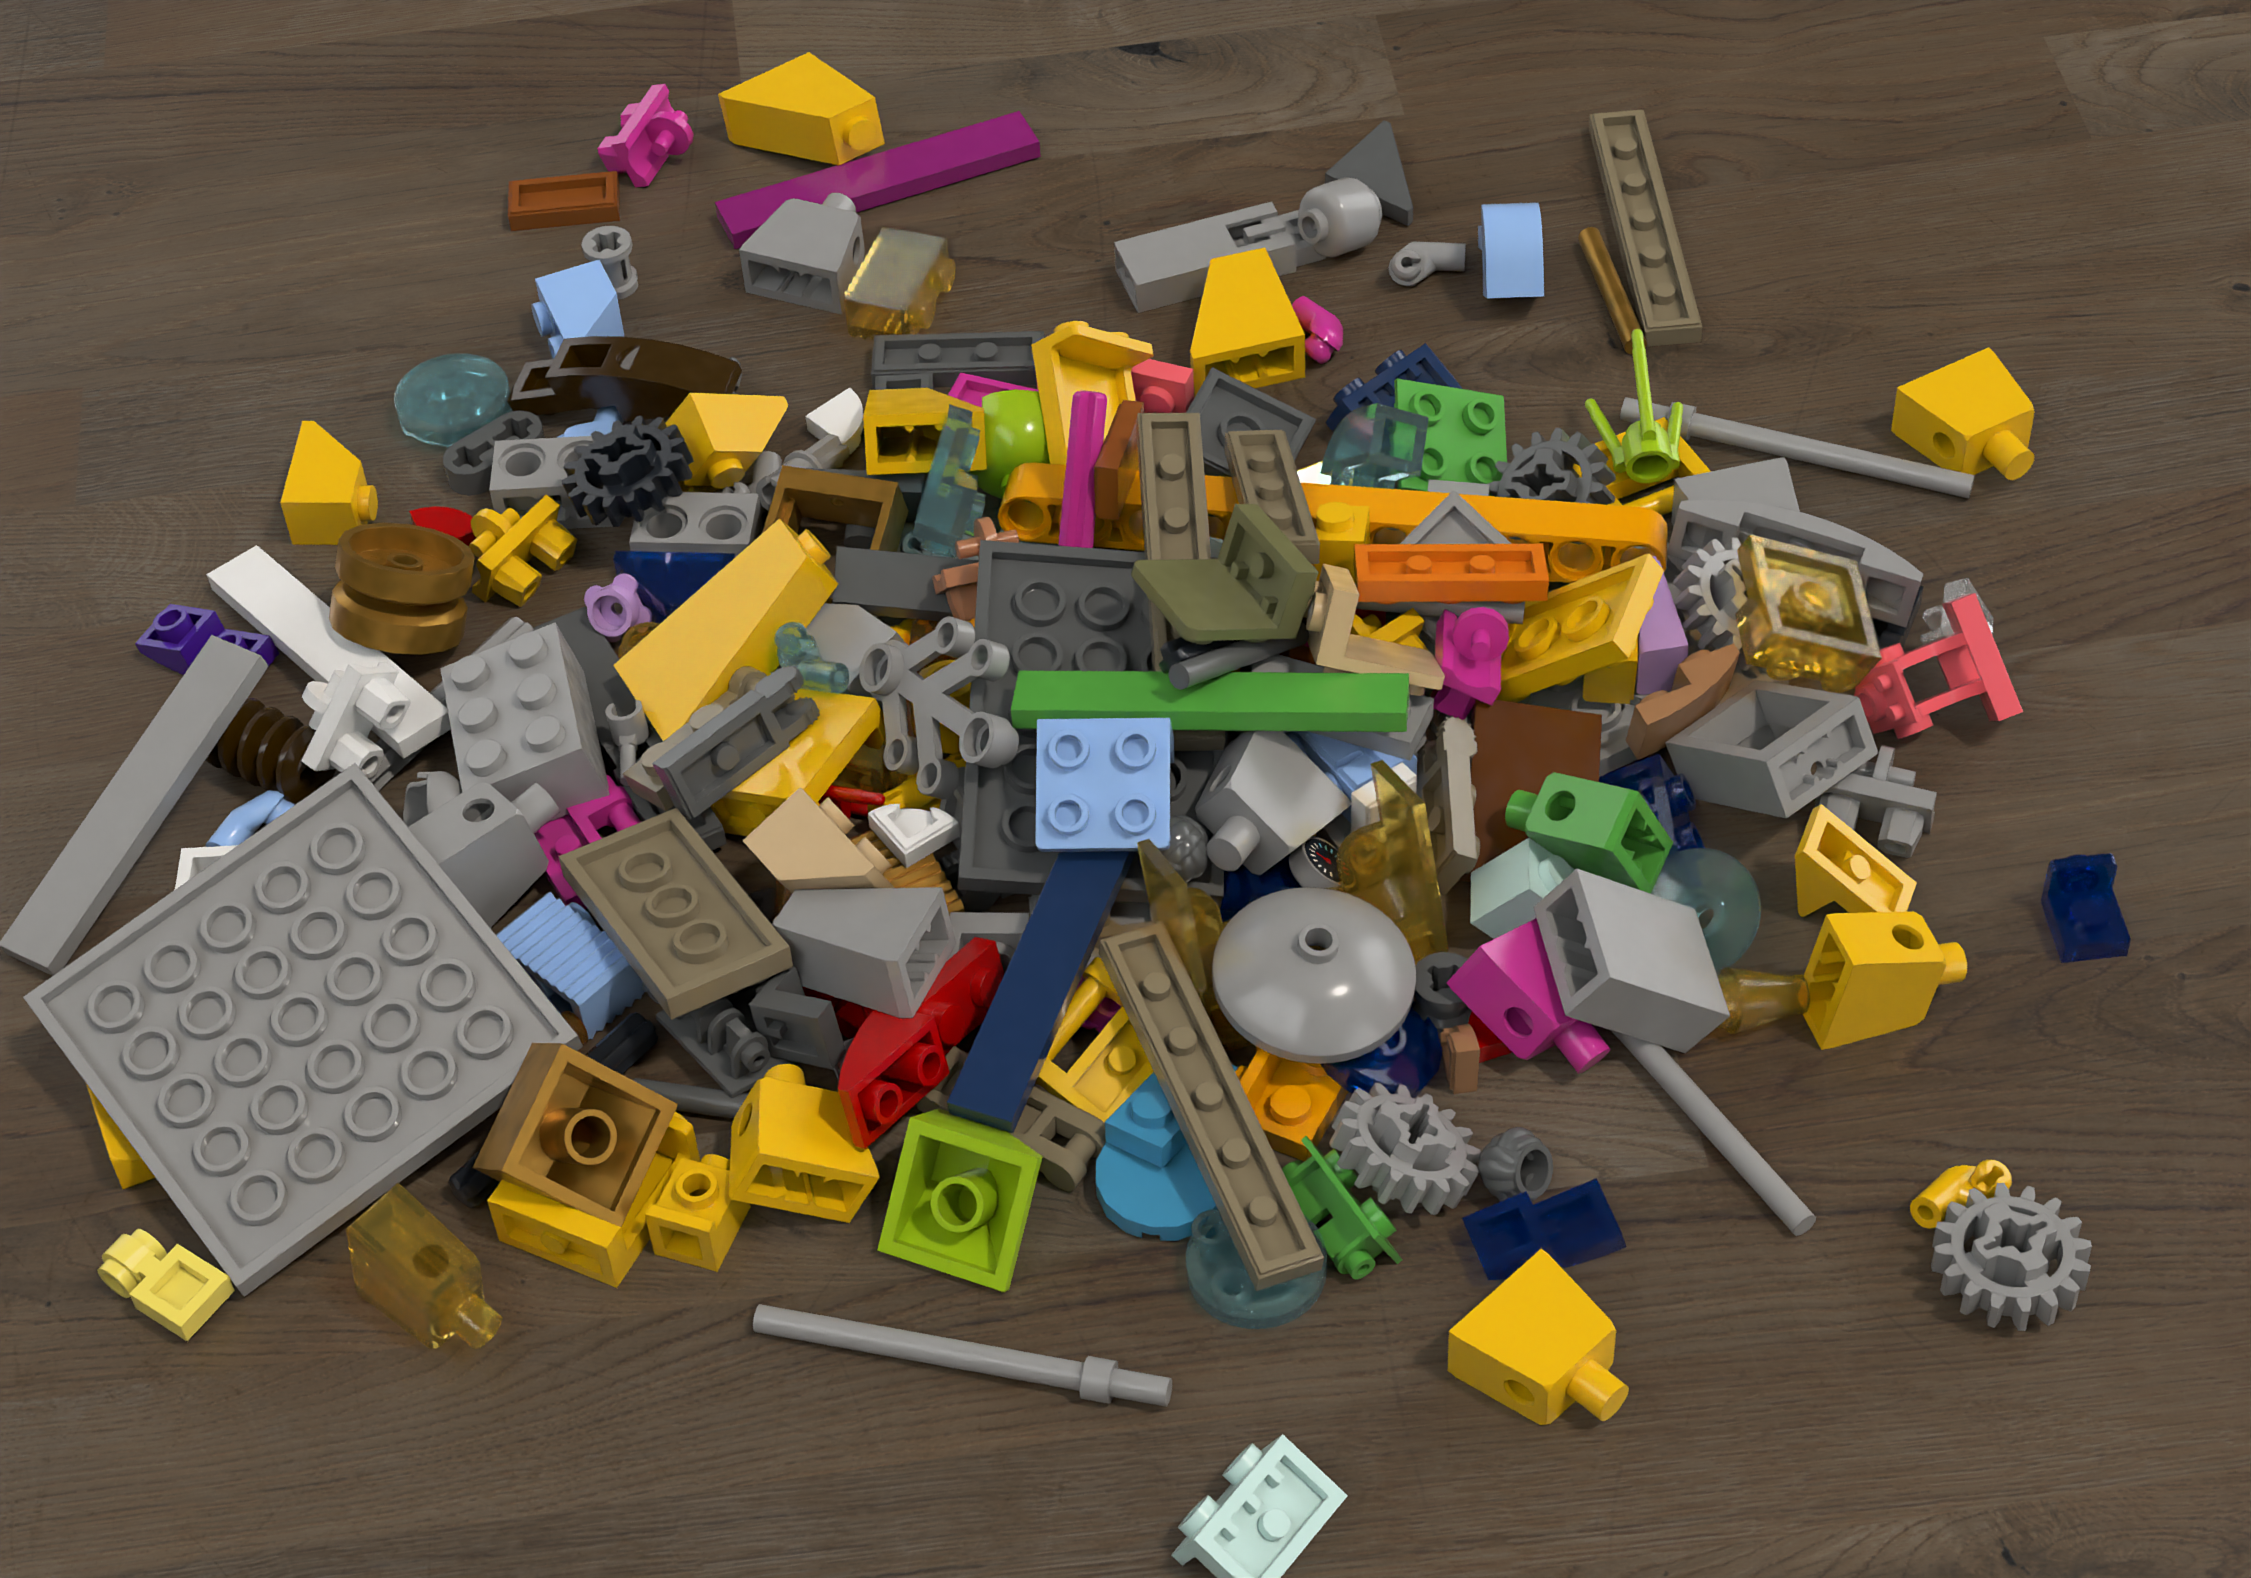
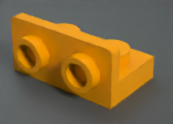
M1256 1046V1054L1249 1066L1241 1065L1235 1073L1273 1150L1302 1161H1306L1312 1156L1301 1139L1307 1136L1316 1147L1318 1146L1364 1066L1365 1054L1346 1061L1317 1064L1281 1058Z

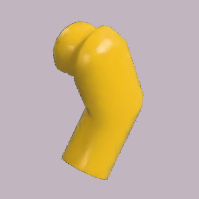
M1993 1159L1981 1161L1977 1167L1961 1165L1948 1168L1912 1200L1910 1204L1911 1215L1920 1226L1928 1229L1935 1228L1937 1222L1945 1220L1947 1205L1951 1201L1966 1207L1968 1192L1973 1188L1982 1192L1987 1199L1993 1198L1997 1183H2005L2009 1190L2012 1185V1176L2004 1164Z

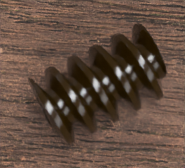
M255 698L246 699L205 759L210 765L216 768H223L235 777H242L251 785L260 786L266 791H279L284 795V799L295 805L329 782L334 777L336 769L314 771L302 762V758L316 730L312 729L309 725H304L294 716H284L275 707H265L260 700Z

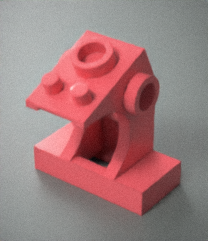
M1975 593L1965 594L1942 604L1953 629V634L1904 653L1901 643L1888 646L1864 656L1869 668L1850 675L1855 687L1854 696L1860 698L1873 734L1894 729L1897 739L1915 734L1933 726L1930 713L1978 694L1989 721H2001L2023 712ZM1936 656L1949 690L1915 703L1903 670Z

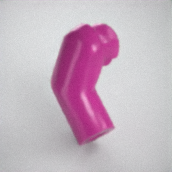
M1301 296L1293 302L1292 307L1302 329L1311 334L1305 340V353L1319 364H1324L1329 361L1334 350L1339 352L1342 347L1343 326L1335 315L1309 298Z

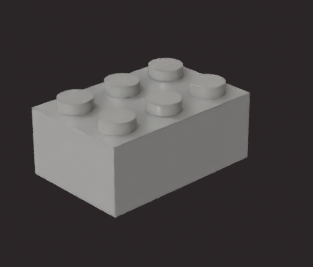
M556 622L535 631L523 633L512 640L477 654L463 657L457 662L440 668L462 792L478 782H488L506 799L512 802L531 785L537 783L546 790L559 807L560 813L550 821L569 814L566 809L568 807L610 795L585 673Z

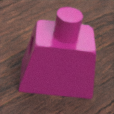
M1537 918L1481 945L1446 982L1451 990L1520 1059L1529 1060L1556 1045L1576 1072L1580 1074L1598 1063L1611 1050L1592 1024L1565 1016Z

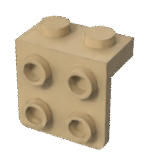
M1323 564L1319 581L1316 580L1314 594L1309 600L1304 617L1307 618L1306 630H1309L1307 642L1316 665L1324 666L1323 673H1409V695L1422 696L1424 695L1425 688L1441 690L1445 675L1432 652L1350 634L1360 594L1348 569Z

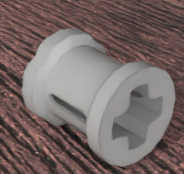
M602 226L588 232L581 244L584 257L590 262L600 260L616 291L617 299H624L632 295L638 288V276L636 269L630 264L629 254L633 244L629 232L617 226Z

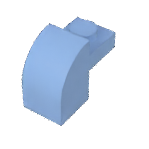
M1539 203L1481 205V226H1478V248L1482 250L1483 296L1485 298L1544 296L1543 237Z

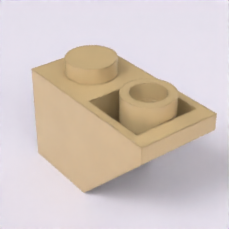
M801 787L743 840L748 848L791 894H793L795 889L895 888L882 875L892 866L866 837L854 845L846 834L855 825L829 798H826L818 806Z

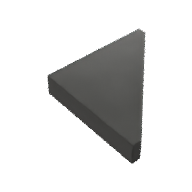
M1383 120L1325 173V184L1344 177L1356 178L1375 192L1382 207V215L1409 226L1413 222V204L1391 123Z

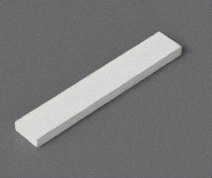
M259 546L252 547L206 574L212 590L260 633L270 635L275 646L315 681L328 684L334 670L345 672L348 664L374 668L377 667L379 662H387L398 670L399 673L394 685L410 700L411 704L402 722L394 729L381 730L373 725L371 730L403 759L451 730L447 707L380 650L367 648L349 641L333 630L329 620L330 607Z

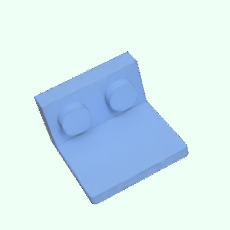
M1170 718L1037 719L1035 841L1037 849L1041 852L1167 850L1170 847V763H1174V734Z

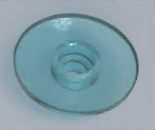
M1694 848L1678 852L1666 858L1651 894L1694 908L1697 917L1703 911L1713 909L1714 916L1709 925L1702 929L1716 974L1732 966L1744 955L1756 936L1761 919V899L1757 884L1743 864L1729 854L1719 850Z

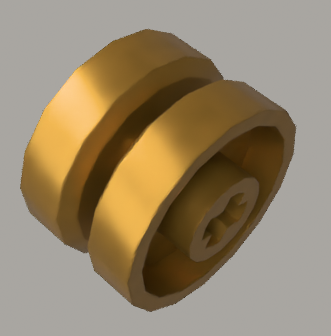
M364 524L344 531L338 540L335 564L336 572L341 581L332 590L329 620L333 630L345 639L364 647L397 654L422 655L444 652L459 645L464 636L468 610L462 596L467 593L471 586L475 559L470 547L451 535L435 529L411 524Z

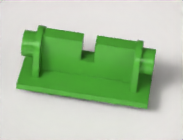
M1307 1136L1301 1139L1312 1156L1304 1162L1300 1160L1292 1161L1284 1166L1282 1171L1310 1229L1327 1215L1332 1214L1333 1218L1313 1234L1330 1256L1337 1270L1341 1274H1350L1353 1279L1363 1278L1374 1269V1258L1382 1251H1385L1397 1264L1400 1263L1402 1258L1387 1239L1397 1231L1371 1197L1364 1203H1360L1351 1191L1357 1175L1352 1169H1343L1338 1166L1337 1162L1341 1156L1339 1152L1334 1148L1324 1156Z

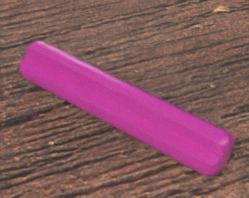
M1081 390L1075 392L1072 397L1058 546L1093 548L1096 522L1094 466L1103 446L1107 397L1101 392Z

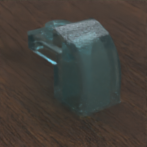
M1379 403L1351 411L1337 426L1329 441L1320 474L1331 476L1330 484L1387 489H1394L1396 481L1419 477L1421 475L1429 417Z

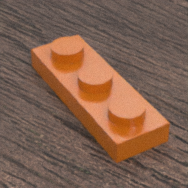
M1354 544L1355 585L1360 594L1358 602H1376L1389 605L1398 602L1457 604L1472 601H1502L1508 604H1519L1524 601H1547L1549 578L1543 544Z

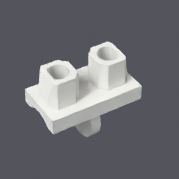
M379 662L377 667L374 668L348 664L345 672L334 670L328 684L317 681L309 682L302 698L309 707L315 710L309 726L316 730L302 758V762L314 771L337 769L340 772L356 763L367 778L376 775L385 755L383 754V749L367 737L373 725L381 730L394 729L402 722L411 704L410 700L394 685L399 671L387 662Z

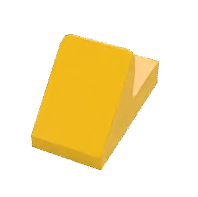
M1820 804L1812 809L1795 854L1798 914L1804 917L1833 901L1837 902L1849 913L1907 912L1917 882L1825 806Z

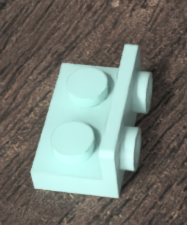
M1283 1434L1262 1450L1251 1443L1233 1460L1222 1474L1231 1484L1220 1498L1215 1502L1209 1495L1205 1496L1180 1523L1178 1529L1187 1537L1171 1556L1182 1566L1196 1557L1217 1578H1281L1348 1495Z

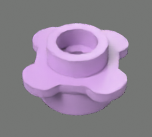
M619 574L614 578L612 584L605 587L594 585L586 591L584 596L587 615L591 625L597 632L604 635L608 642L619 641L623 633L632 629L643 631L652 622L650 609L642 605L637 594L638 583L629 574ZM615 603H619L622 606V613L615 611Z

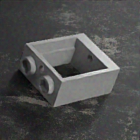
M1761 680L1753 681L1665 742L1685 797L1782 818L1790 817L1878 754L1859 697ZM1815 762L1817 769L1815 774L1812 775L1811 767Z

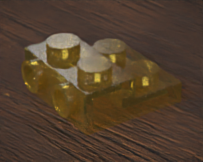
M1749 535L1737 549L1748 600L1735 614L1746 664L1766 668L1767 675L1777 681L1791 680L1800 676L1820 681L1822 689L1827 692L1842 693L1854 689L1882 659L1857 561L1754 535Z

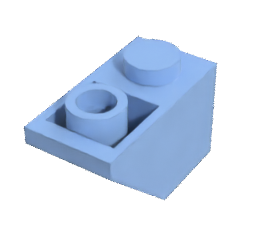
M599 259L535 278L540 302L531 304L532 313L540 335H551V338H548V345L552 359L555 358L563 340L567 338L590 336L624 337L617 294Z

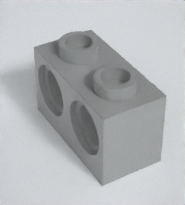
M592 436L495 441L489 488L494 511L502 514L507 508H512L519 514L521 519L545 495H548L560 504L557 522L566 529L613 527L608 517L597 526L592 525L588 515L580 518L562 485V480L568 477L563 468L564 464L578 460L574 452L575 447L593 444Z
M683 492L677 497H665L662 500L665 509L661 512L654 510L652 507L645 510L643 521L637 523L634 520L629 541L637 583L639 585H705L762 534L764 525L759 494Z

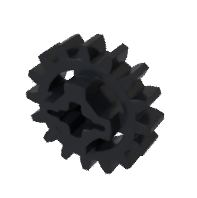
M636 416L631 425H622L617 420L612 424V432L604 435L601 432L595 431L591 433L594 441L593 444L576 446L574 452L578 460L564 464L563 468L568 477L562 480V485L580 518L588 515L592 525L597 526L608 517L613 527H619L625 517H633L637 523L643 521L645 510L652 507L654 510L661 512L665 509L662 501L665 497L680 496L683 491L678 482L692 478L693 474L688 465L694 462V459L684 437H682L675 424L667 427L664 419L657 417L647 425L643 416Z

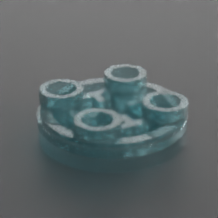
M455 353L426 360L404 375L398 383L394 394V404L402 432L407 436L428 444L446 446L447 449L455 442L501 415L512 412L507 402L511 391L504 370L492 360L474 354Z
M1219 1210L1204 1211L1193 1221L1191 1226L1192 1235L1186 1250L1187 1281L1191 1293L1207 1313L1232 1326L1246 1329H1266L1291 1322L1303 1315L1314 1305L1322 1293L1326 1282L1327 1253L1320 1231L1304 1215L1324 1256L1322 1270L1256 1291Z

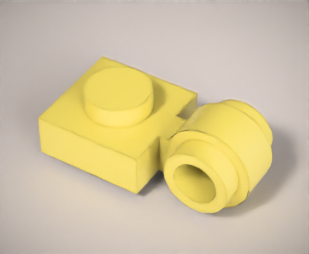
M136 1229L131 1236L122 1234L102 1254L104 1264L97 1270L101 1279L114 1292L124 1298L131 1297L137 1310L185 1341H188L235 1291L228 1275L179 1244H176L167 1254L164 1247L152 1235L142 1229Z

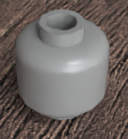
M1344 177L1317 186L1307 191L1301 200L1298 213L1299 231L1306 242L1314 244L1315 251L1321 256L1337 257L1365 247L1373 242L1379 231L1382 218V207L1379 198L1373 190L1356 178Z

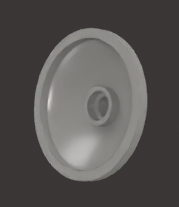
M1301 887L1285 889L1263 896L1245 906L1229 921L1215 947L1212 964V982L1216 1000L1226 1019L1236 1031L1255 1046L1268 1053L1292 1061L1317 1064L1335 1063L1350 1060L1371 1052L1390 1039L1400 1028L1413 1002L1416 985V967L1411 948L1400 929L1389 917L1372 904L1337 890ZM1309 946H1320L1326 948V950L1318 951Z

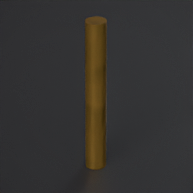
M1595 227L1585 228L1578 236L1579 243L1622 345L1628 354L1633 355L1631 333L1634 329L1641 330V327L1599 230ZM1643 334L1644 346L1646 348L1647 342Z

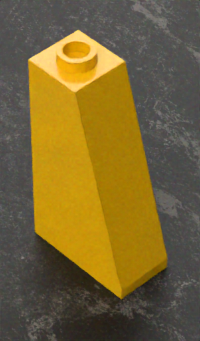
M779 518L613 665L634 698L641 701L644 713L663 741L689 722L690 717L695 711L713 703L729 690V681L739 668L750 666L765 673L767 676L771 675V672L777 669L838 586V582L824 564L831 555L808 529H805L798 535Z

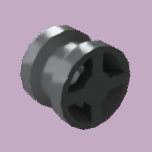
M1439 952L1426 956L1415 966L1416 985L1411 1005V1015L1414 1023L1423 1032L1439 1037V1033L1444 1028L1468 1024L1472 1010L1446 983L1468 960L1467 958L1456 953Z

